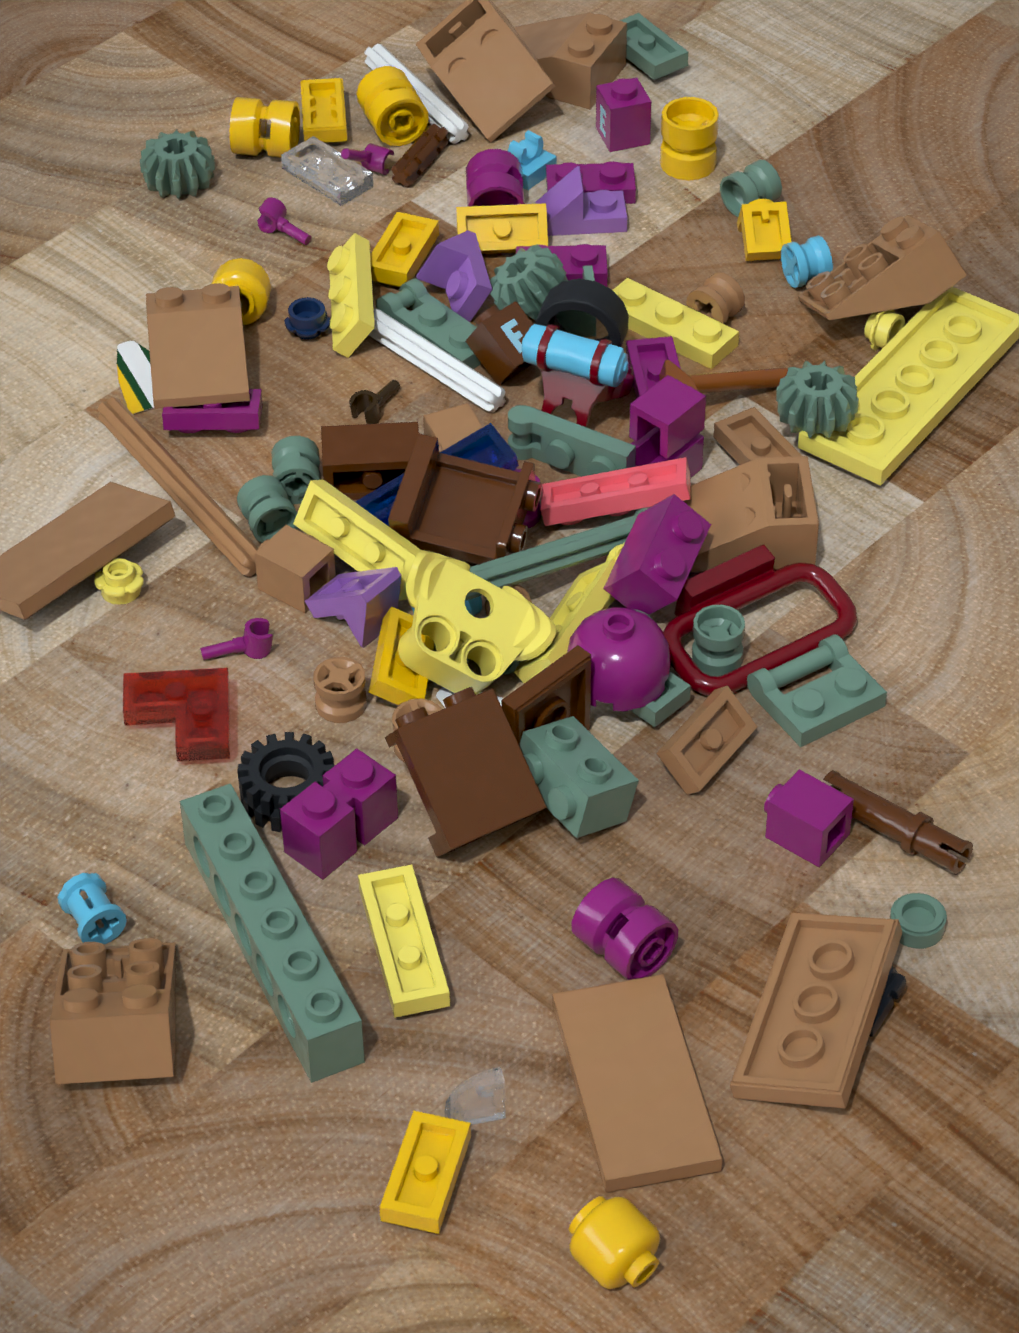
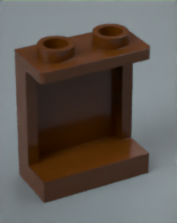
M419 433L388 518L389 527L421 550L482 564L523 551L528 527L523 525L527 511L535 512L537 509L542 483L535 480L534 463L524 461L521 471L516 472L439 452L438 438Z
M473 687L461 690L443 699L445 709L428 715L425 707L411 711L395 719L398 728L385 737L389 748L395 745L398 746L436 833L428 837L436 857L508 827L547 808L493 688L478 695L475 694Z

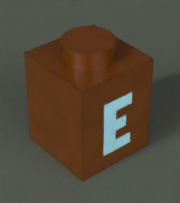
M517 301L502 310L497 305H494L474 320L477 328L466 339V343L496 384L501 385L532 365L523 360L522 340L533 323Z

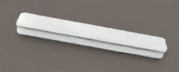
M376 44L373 48L368 47L365 50V55H367L365 63L372 70L383 66H394L405 73L428 110V122L436 124L440 128L445 127L448 130L447 138L450 143L457 144L460 140L465 141L469 136L466 132L469 127L468 124L382 44Z
M374 309L375 328L369 334L370 337L487 412L494 413L499 407L504 405L506 401L504 398L505 390L501 386L379 309Z

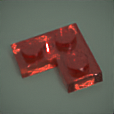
M228 668L124 673L123 717L125 726L176 723L175 748L177 762L230 759V681Z

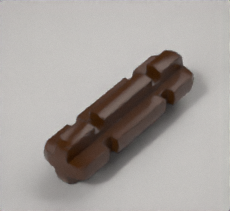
M436 124L429 125L404 153L402 158L392 167L391 171L394 174L392 176L393 182L396 184L401 183L405 187L411 186L439 152L449 143L447 138L448 130L445 127L440 128Z

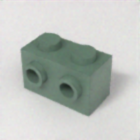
M574 716L523 732L519 747L545 805L553 816L576 838L627 821L639 780Z

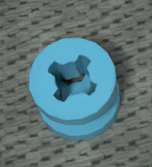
M819 235L810 237L805 244L799 245L796 242H790L782 246V269L787 282L793 288L802 287L816 275L833 270L830 249L824 238Z

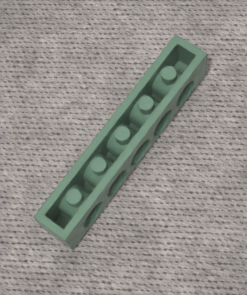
M231 783L181 800L180 809L185 845L311 1083L365 1063L362 1020Z

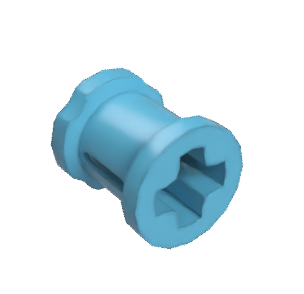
M81 873L72 877L63 885L57 898L61 909L67 914H72L76 920L78 936L83 943L100 942L105 945L120 935L125 928L127 920L123 910L118 905L112 904L105 894L107 890L106 883L97 873ZM81 891H85L88 895L86 900L82 898ZM98 919L104 924L103 928L98 927L96 923Z

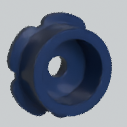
M305 297L297 299L289 305V317L285 319V327L289 332H295L297 337L301 339H314L321 332L329 328L330 318L327 317L325 305L320 300Z

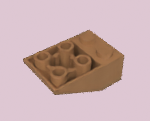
M465 0L416 43V46L430 67L490 143L556 87L508 18L491 0Z
M906 215L905 217L894 218L886 223L880 230L881 235L869 244H861L851 249L844 256V262L831 272L825 271L813 277L807 283V289L797 297L802 303L826 319L834 320L931 303L967 275L938 230Z
M808 456L756 458L690 486V500H684V502L711 524L690 572L707 571L763 544L775 557L773 569H779L798 562L815 565L819 521Z
M143 938L132 941L129 945L105 947L100 942H84L75 945L72 949H63L50 1015L56 1085L174 1077L176 1057V942L162 943L158 939Z

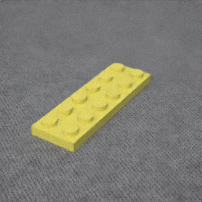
M952 286L931 303L926 304L855 376L857 397L859 398L858 411L855 413L854 420L848 424L847 430L845 432L833 430L830 438L825 437L821 433L814 434L810 439L807 432L801 431L799 433L798 448L881 486L1019 339V314Z

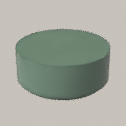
M910 893L901 896L893 903L890 919H899L902 929L899 943L910 948L923 949L934 946L943 938L947 914L944 906L936 898L922 893Z

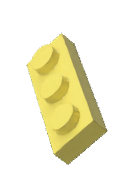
M356 233L350 237L343 247L338 246L334 249L327 264L330 274L328 296L331 299L330 328L332 329L333 350L347 358L351 356L375 328L370 242Z
M626 278L613 289L624 302L629 314V330L646 338L672 336L677 353L711 370L739 345L738 330L629 278Z
M310 480L293 524L306 534L334 548V554L358 572L397 567L402 575L399 601L407 600V577L413 561L421 549L325 480Z
M613 559L584 571L577 576L550 617L556 626V636L552 643L539 656L531 660L521 661L515 669L514 673L523 683H526L565 655L568 650L570 637L579 624L596 611L608 608L615 600L612 595L603 589L615 565Z
M412 864L358 875L361 899L394 1018L449 1007V988Z

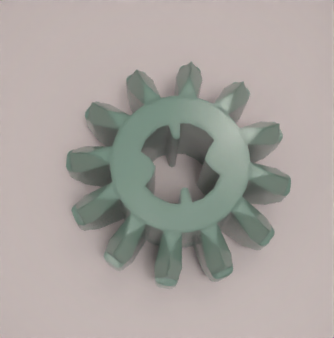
M176 129L172 134L159 132L158 139L146 140V147L141 151L140 168L148 190L158 191L160 197H166L171 194L176 195L179 199L181 195L189 194L196 196L198 189L209 188L210 179L214 177L215 158L212 155L207 138L196 137L194 131L183 134L179 133Z
M538 244L531 246L527 251L520 248L516 255L506 257V262L494 269L495 276L490 279L493 289L490 294L495 300L494 304L500 310L517 301L528 318L531 317L536 320L550 289L563 281H567V273L563 269L560 259L556 254H552L549 248H541Z
M805 361L802 368L789 367L787 375L780 379V384L777 387V412L780 422L790 425L791 433L805 431L809 439L814 434L820 433L830 438L833 430L845 432L848 424L854 420L855 413L858 411L859 398L857 397L855 377L845 375L843 366L828 367L826 361H823L820 365H812L810 362Z

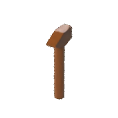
M665 360L659 379L662 380L665 376L670 375L700 393L778 387L780 379L787 375L788 369L772 368L687 375L673 362Z

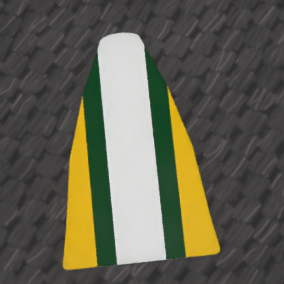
M135 341L119 344L117 346V372L119 385L127 408L132 414L154 408L149 350Z

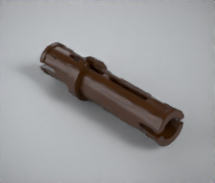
M832 770L824 777L823 780L832 784L831 787L854 799L852 818L901 843L900 847L903 851L913 856L920 853L946 867L954 874L960 873L966 866L964 862L959 860V857L948 851L952 850L970 859L973 843L934 825V820L929 815L923 812L915 815L841 776L837 771Z

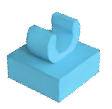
M529 130L525 132V139L519 143L513 140L510 142L507 150L518 158L522 166L523 188L526 190L531 189L546 178V165L557 164V156L543 149V138Z

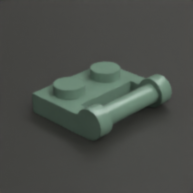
M836 634L819 641L818 648L769 671L761 668L747 675V686L751 695L800 748L886 705L887 691L849 654L845 642ZM825 666L832 670V672L786 694L779 690V688Z

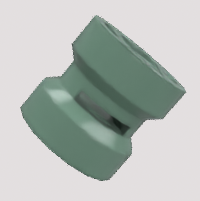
M760 159L746 166L743 172L736 171L724 177L720 182V194L730 213L739 217L742 204H748L757 199H769L772 201L779 199L782 194V184L775 168L766 160Z
M289 436L278 441L271 451L272 469L274 470L272 476L278 478L287 492L288 500L292 504H301L310 480H321L319 448L315 442L307 437Z
M262 475L249 480L241 487L237 495V505L248 520L249 528L257 541L263 543L265 540L271 539L285 525L297 530L298 527L293 524L297 511L291 501L288 500L287 492L278 478Z
M710 605L702 608L696 613L693 620V636L695 640L692 645V659L704 673L710 676H721L741 667L743 662L742 641L745 636L744 617L739 611L726 605Z

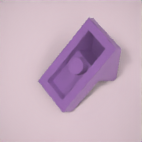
M580 166L574 168L535 202V204L546 203L548 236L627 232V212L623 191L598 190L583 193Z
M468 230L439 243L416 275V278L421 281L446 289L451 310L469 322L493 290L476 234Z
M397 567L338 574L305 600V603L314 618L336 616L338 620L345 619L359 645L364 648L380 635L382 619L390 607L398 609L402 575Z

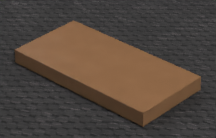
M110 481L0 555V610L24 620L28 619L171 521L176 516L171 501Z
M791 913L730 1083L734 1098L846 1109L902 936L899 919Z
M664 974L552 994V1007L605 1193L722 1171V1156Z

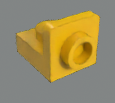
M757 199L748 204L741 205L737 227L738 231L742 232L745 260L781 259L782 246L791 242L787 203L773 202L769 199Z

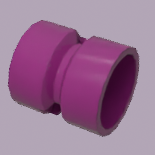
M487 149L473 156L466 166L467 207L525 204L522 166L518 158L502 149Z
M614 877L599 883L583 898L575 911L571 923V931L575 937L596 954L605 955L604 959L627 980L650 977L656 973L673 952L679 932L678 927L673 921L654 906L645 905L641 895L621 879Z

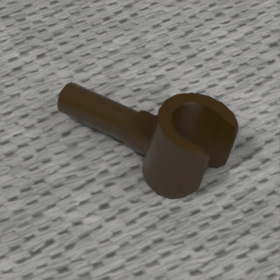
M396 380L390 381L376 394L368 390L354 393L349 400L352 417L357 418L360 413L364 412L367 424H378L381 419L379 408L400 389L399 382Z

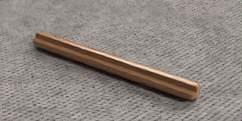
M111 397L107 402H101L97 408L100 412L99 420L241 574L247 577L253 576L256 573L255 552L258 550V547L118 398Z

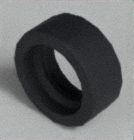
M585 279L563 281L550 289L542 304L536 324L542 326L556 325L559 326L560 331L569 333L559 323L556 315L559 312L568 310L583 311L596 317L608 332V335L604 338L593 340L607 339L612 341V345L622 347L628 330L629 314L624 302L612 289L596 281Z

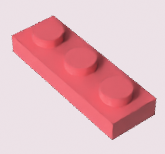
M678 458L542 484L540 510L545 526L554 524L573 525L581 522L583 519L603 515L621 516L632 510L652 507L673 494L682 501L690 500V470L687 458Z

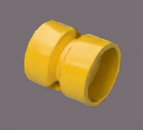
M383 66L372 70L364 76L356 92L357 101L381 141L390 146H403L418 139L427 127L429 121L428 110L405 73L394 66Z
M236 97L234 99L230 116V147L233 154L257 156L261 150H266L270 157L294 158L296 156L300 134V109L297 101L272 100L268 106H265L263 101L257 98ZM267 120H271L270 137L266 136Z
M682 97L672 100L664 106L661 119L663 141L660 148V165L667 175L676 179L690 181L707 177L715 170L717 161L715 141L718 135L719 113L717 107L711 102L702 98Z

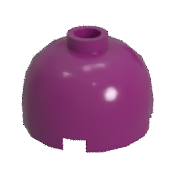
M618 607L599 610L586 617L570 637L567 652L579 645L591 654V706L596 707L597 700L603 703H612L613 711H629L645 707L650 702L659 698L665 690V681L670 673L669 645L661 628L645 613L631 608Z

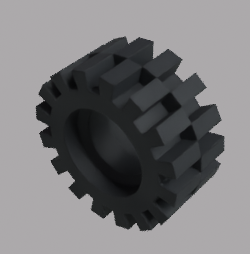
M285 732V740L277 741L275 733L267 735V745L264 746L257 740L251 744L252 753L245 750L241 755V764H238L237 770L240 800L249 817L255 816V824L262 828L270 821L271 830L281 832L280 809L313 782H317L323 787V775L335 766L331 751L326 752L325 744L318 740L312 745V736L304 733L299 741L294 739V732ZM286 776H294L306 780L297 786L287 788L269 784L275 779Z

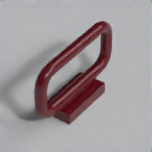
M764 544L686 580L676 602L674 614L677 617L670 621L663 631L669 645L670 665L681 679L691 685V688L698 693L709 696L715 689L728 686L735 693L747 687V675L761 668L769 671L819 647V641L833 634L840 636L842 639L850 635L857 623V612L853 601L832 575L814 564L798 562L774 571V555ZM799 582L813 585L837 614L834 622L721 676H710L704 673L681 644L682 638L693 632V620L696 613L702 608L710 605H726L738 611Z

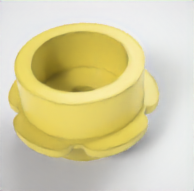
M894 309L872 313L866 322L864 330L865 337L871 342V349L876 351L879 347L883 348L905 326V319L902 315L895 313Z
M117 558L103 566L102 571L95 574L94 584L97 589L101 590V595L107 602L117 605L127 604L134 601L140 595L141 587L144 583V579L141 577L143 570L134 562Z

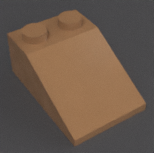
M583 13L514 27L556 85L544 97L591 110L596 103V85L613 82L626 66L627 23L611 19L606 15Z
M214 283L206 285L202 289L181 290L175 287H166L159 289L155 293H146L154 409L250 401L239 286L229 287L226 284Z

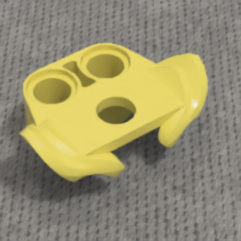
M420 550L417 553L406 582L407 598L410 606L414 608L412 627L401 637L398 645L399 656L404 665L453 693L473 687L477 695L499 678L513 661H526L536 658L550 646L556 636L554 622L517 590L509 586H503L502 589L470 572V565L461 560L425 550ZM477 592L487 598L491 608L488 617L477 618L468 612L465 606V598L468 593ZM421 634L433 640L437 651L430 650L424 645ZM467 659H471L478 664L482 676L470 670Z

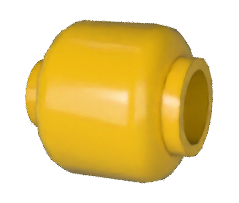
M237 258L225 262L218 268L211 284L221 283L229 287L239 286L243 325H249L258 320L266 310L271 291L270 279L263 267L253 260Z
M599 1196L593 1199L578 1212L569 1226V1232L572 1234L569 1244L571 1255L605 1289H616L627 1283L634 1288L638 1287L653 1274L659 1265V1260L654 1256L660 1243L659 1231L625 1197H613L606 1200L603 1196Z

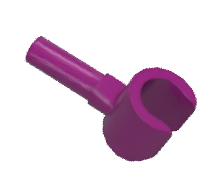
M370 143L362 151L344 148L341 151L343 159L359 161L364 169L387 175L390 172L389 169L384 168L387 156L389 154L394 155V151Z
M269 197L265 199L259 207V212L262 214L258 219L259 229L265 233H272L277 229L300 243L308 245L311 241V236L285 219L287 214L285 205L277 198Z
M264 618L250 619L245 624L242 637L200 648L203 660L235 652H244V654L253 659L265 658L271 651L273 635L268 634L269 621Z

